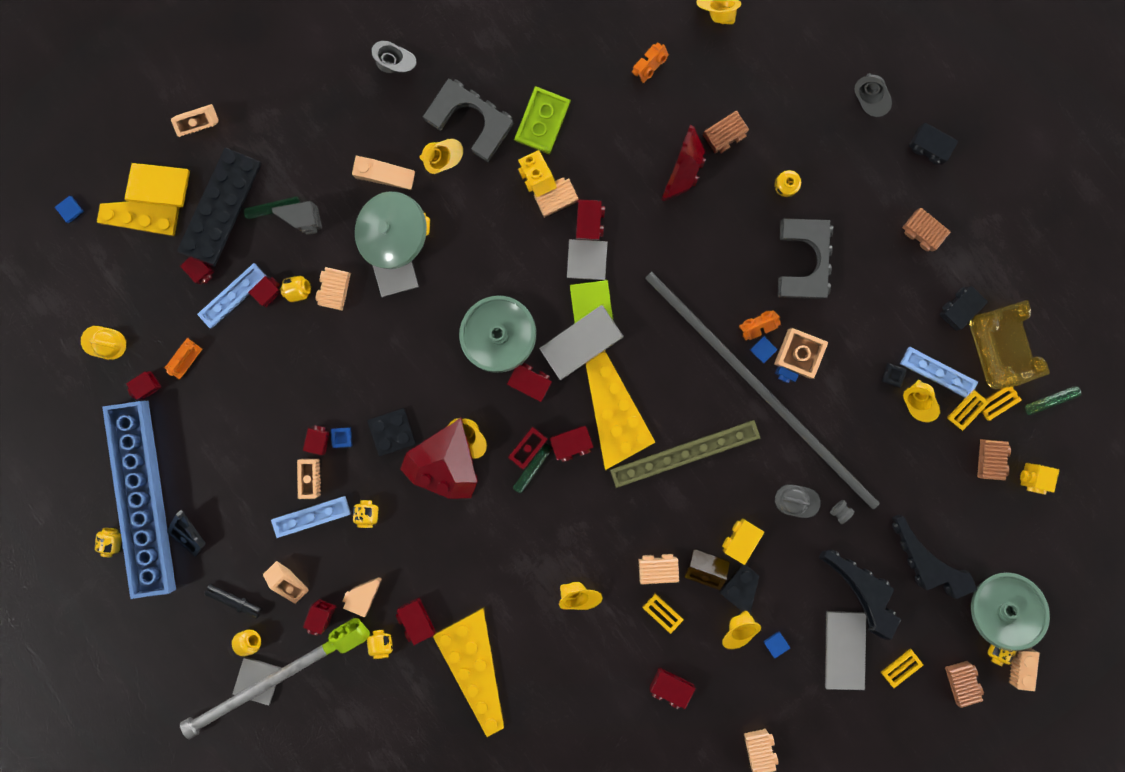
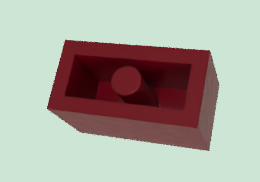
M578 199L576 240L599 241V237H603L604 225H600V220L604 218L605 206H601L602 201Z
M522 363V365L515 368L507 385L542 402L552 382L549 380L550 376L541 371L539 374H536L532 371L533 367Z
M586 425L549 438L556 459H561L562 462L573 459L572 455L577 453L580 456L591 452L590 449L594 448Z
M532 427L508 458L524 469L548 438Z
M420 598L397 609L396 618L400 625H404L406 629L404 631L405 636L409 642L412 641L413 645L435 635L436 630Z
M318 599L311 605L303 628L307 629V632L310 634L321 635L329 627L336 605Z
M660 667L649 687L654 698L661 701L665 699L669 701L671 706L677 709L680 707L686 709L695 691L693 683Z

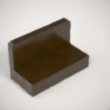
M694 550L684 577L721 590L727 580L730 563L707 553Z

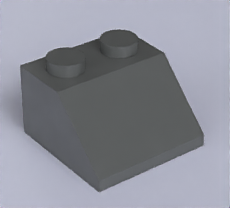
M311 201L272 208L273 213L303 233L306 232V235L315 234L317 230L322 229L318 206Z

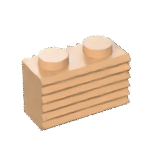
M212 104L171 118L173 127L179 137L206 129L207 127H213L219 121Z
M561 178L556 180V189L537 198L534 194L544 218L578 202L577 194L570 179L565 180Z
M326 267L325 271H322L320 275L322 286L321 290H318L316 293L317 305L343 311L351 273Z
M319 458L297 460L298 499H315L321 496V483L319 482L321 480L319 478L321 476L319 474L321 472L319 470L321 465L319 462L321 460Z
M662 554V558H654V555L642 556L643 559H638L640 584L679 582L678 559L673 557V554Z
M1032 648L1017 651L1011 663V677L1009 678L1011 685L1019 690L1035 691L1039 652Z
M766 729L744 733L751 771H776L778 758L776 753L772 751V746H775L773 735L769 734Z

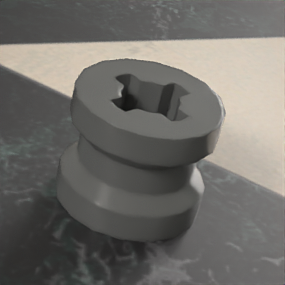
M845 500L838 502L830 511L832 516L838 518L840 524L845 523L855 513L852 508L847 506Z

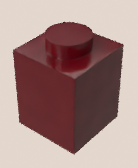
M191 257L180 266L197 284H206L212 279V274L215 272L207 263Z
M264 276L249 293L261 306L267 307L281 293L279 288L281 284L274 277L270 279Z
M145 371L126 383L129 388L127 389L128 393L136 400H143L162 388L152 371Z
M314 425V428H308L303 451L318 455L326 453L330 432L325 431L326 427Z

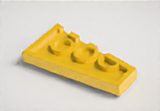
M138 202L103 203L99 207L97 223L175 236L180 207Z

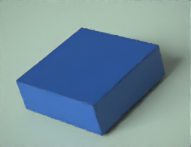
M68 196L55 206L67 223H70L84 212L72 196Z
M763 336L750 351L762 363H765L777 349Z
M351 427L331 429L332 448L352 447Z
M779 631L763 641L774 658L790 649V646Z

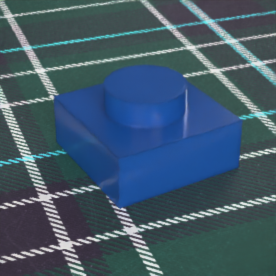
M782 366L778 367L775 374L779 375L778 379L786 383L790 381L796 382L799 375Z

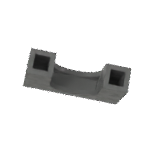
M448 78L423 118L441 131L456 110L463 107H471L480 111L485 118V126L471 150L489 163L513 127L512 117L504 111L502 113L495 109L496 106L490 101L484 102L479 99L480 95L475 91L470 90L469 92L464 89V85L456 79L452 81Z
M783 219L781 221L780 240L803 241L811 245L817 255V265L813 273L807 277H780L778 279V297L825 299L830 295L831 284L828 283V275H831L832 266L829 264V256L832 255V245L829 244L830 237L833 235V226H830V220Z

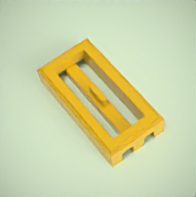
M1012 384L1005 386L986 398L990 403L1005 392H1010V394L982 410L987 421H990L1021 401ZM1012 397L1014 398L1013 400H1011V401L1008 402L1007 404L1003 405L1002 407H1000V408L997 409L996 411L992 412L991 414H988V412H990L991 410L995 409L996 407H998V406L1001 405L1002 403L1006 402V401L1009 400L1010 398H1012Z
M973 389L947 418L963 431L989 404V401ZM976 396L972 403L956 419H954L961 412V410ZM981 400L982 403L974 410V412H973L962 424H960L959 422H960V421L973 409V407Z
M656 593L642 606L670 634L684 620ZM657 600L678 620L675 622L654 601ZM652 605L673 626L670 628L649 606Z
M909 649L882 670L881 673L890 685L895 688L924 664L913 650ZM914 661L917 662L910 669H908L901 676H899L896 680L892 681V679L895 676H897L900 672L904 671Z

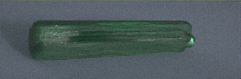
M292 197L245 208L244 215L245 218L251 219L273 214L272 208L300 203V199Z
M1074 386L1025 406V410L1028 415H1033L1079 397L1082 393L1078 386Z
M547 443L543 444L514 485L513 489L520 494L523 492L551 452L552 447Z

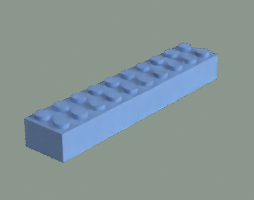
M149 401L104 406L102 408L130 599L171 593L176 590Z

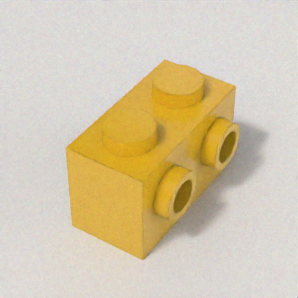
M539 150L518 160L521 166L518 168L522 179H527L525 181L526 187L529 192L533 191L536 198L557 188L554 178Z
M1025 463V468L1020 475L1021 485L1027 486L1028 491L1045 495L1047 491L1054 492L1059 469Z

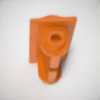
M659 43L653 44L644 54L648 60L646 61L641 58L633 66L632 73L635 76L639 75L642 83L651 78L659 65L666 61L669 54L664 44L662 46Z
M774 310L766 311L757 318L744 321L743 324L739 325V328L744 332L745 340H752L762 335L761 328L764 329L765 333L777 329L781 325L778 319L780 316Z
M186 338L165 366L166 372L180 380L203 349L189 338Z

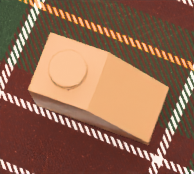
M277 561L263 574L271 590L295 604L309 591L290 569Z
M378 577L354 587L350 592L347 591L342 601L345 603L343 609L365 617L368 614L382 578Z

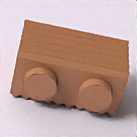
M736 110L705 130L702 135L714 153L718 151L723 153L730 148V143L734 141L739 143L745 139L749 128Z
M922 208L917 209L902 227L905 230V234L911 239H917L920 242V247L926 251L937 250L951 232Z
M980 439L978 478L1006 480V476L1009 475L1007 457H1010L1011 447L1008 446L1009 442Z
M964 661L945 667L955 702L960 708L983 701L982 695H984V691L976 679L978 671L975 665Z

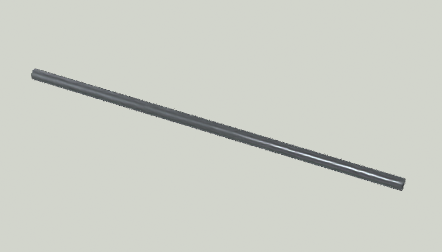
M653 272L645 278L872 509H875L880 504Z

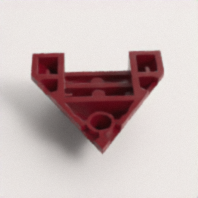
M690 125L679 157L661 198L663 201L689 191L691 186L695 187L699 178L696 174L699 168H703L706 158L703 157L705 150L695 127Z
M462 417L435 433L417 447L409 450L400 469L413 484L449 499L471 498L478 482L473 468V459L467 436L463 429Z

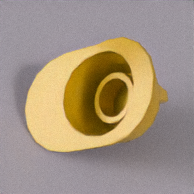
M739 0L696 1L700 8L710 12L714 22L721 24H734L737 9L742 5Z
M446 139L438 143L432 142L425 146L419 157L423 161L425 169L429 173L436 174L457 165L462 158L463 147L455 139Z
M92 326L87 328L81 336L82 348L91 356L114 360L123 355L126 350L124 336L113 329Z
M917 380L915 384L904 391V400L914 418L922 422H931L939 417L940 408L935 398L934 389L929 384Z
M457 419L452 420L448 424V426L454 423ZM462 419L472 458H479L486 452V440L473 420Z
M580 582L560 586L562 599L559 602V606L561 609L588 610L598 606L602 601L601 593L587 590Z
M748 611L742 612L730 620L729 632L722 640L723 646L727 649H737L746 645L761 631V625L755 623V620Z

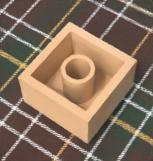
M790 328L786 333L774 365L782 366L794 373L813 379L828 342Z

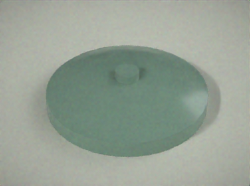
M384 192L376 195L364 205L356 221L355 241L360 254L370 264L383 269H397L407 265L419 254L425 242L427 224L424 212L414 199L405 194Z
M506 296L484 298L475 303L462 320L459 332L461 348L466 357L482 370L494 373L510 371L521 365L534 348L536 341L534 319L527 308L513 298Z
M1015 573L995 574L980 583L972 597L971 614L973 622L982 637L997 648L1007 651L1025 650L1041 641L1047 632L1050 612L1046 598L1032 581Z

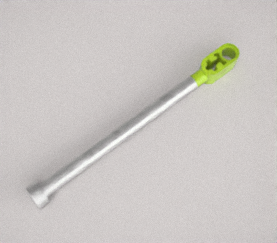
M353 618L329 634L328 642L197 718L189 717L182 721L180 729L187 739L195 737L199 734V729L333 651L338 650L340 653L348 652L365 642L370 636V631L360 619Z

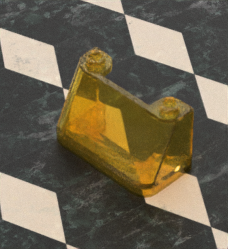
M1028 300L975 315L970 320V328L987 384L992 389L1018 386L1050 374L1048 365L1042 357H1032L1022 321L1029 319L1031 316Z

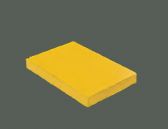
M132 163L124 199L129 202L183 207L190 171L183 168Z

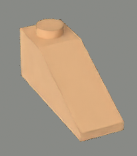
M356 156L352 175L356 179L412 190L415 171L382 161Z

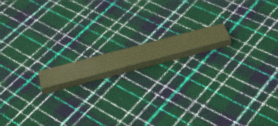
M755 420L610 469L615 487L618 488L760 439Z

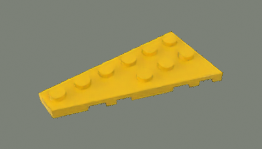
M604 350L586 363V369L606 470L654 444L655 440Z
M484 608L435 633L433 638L484 733L488 737L503 729L504 722Z

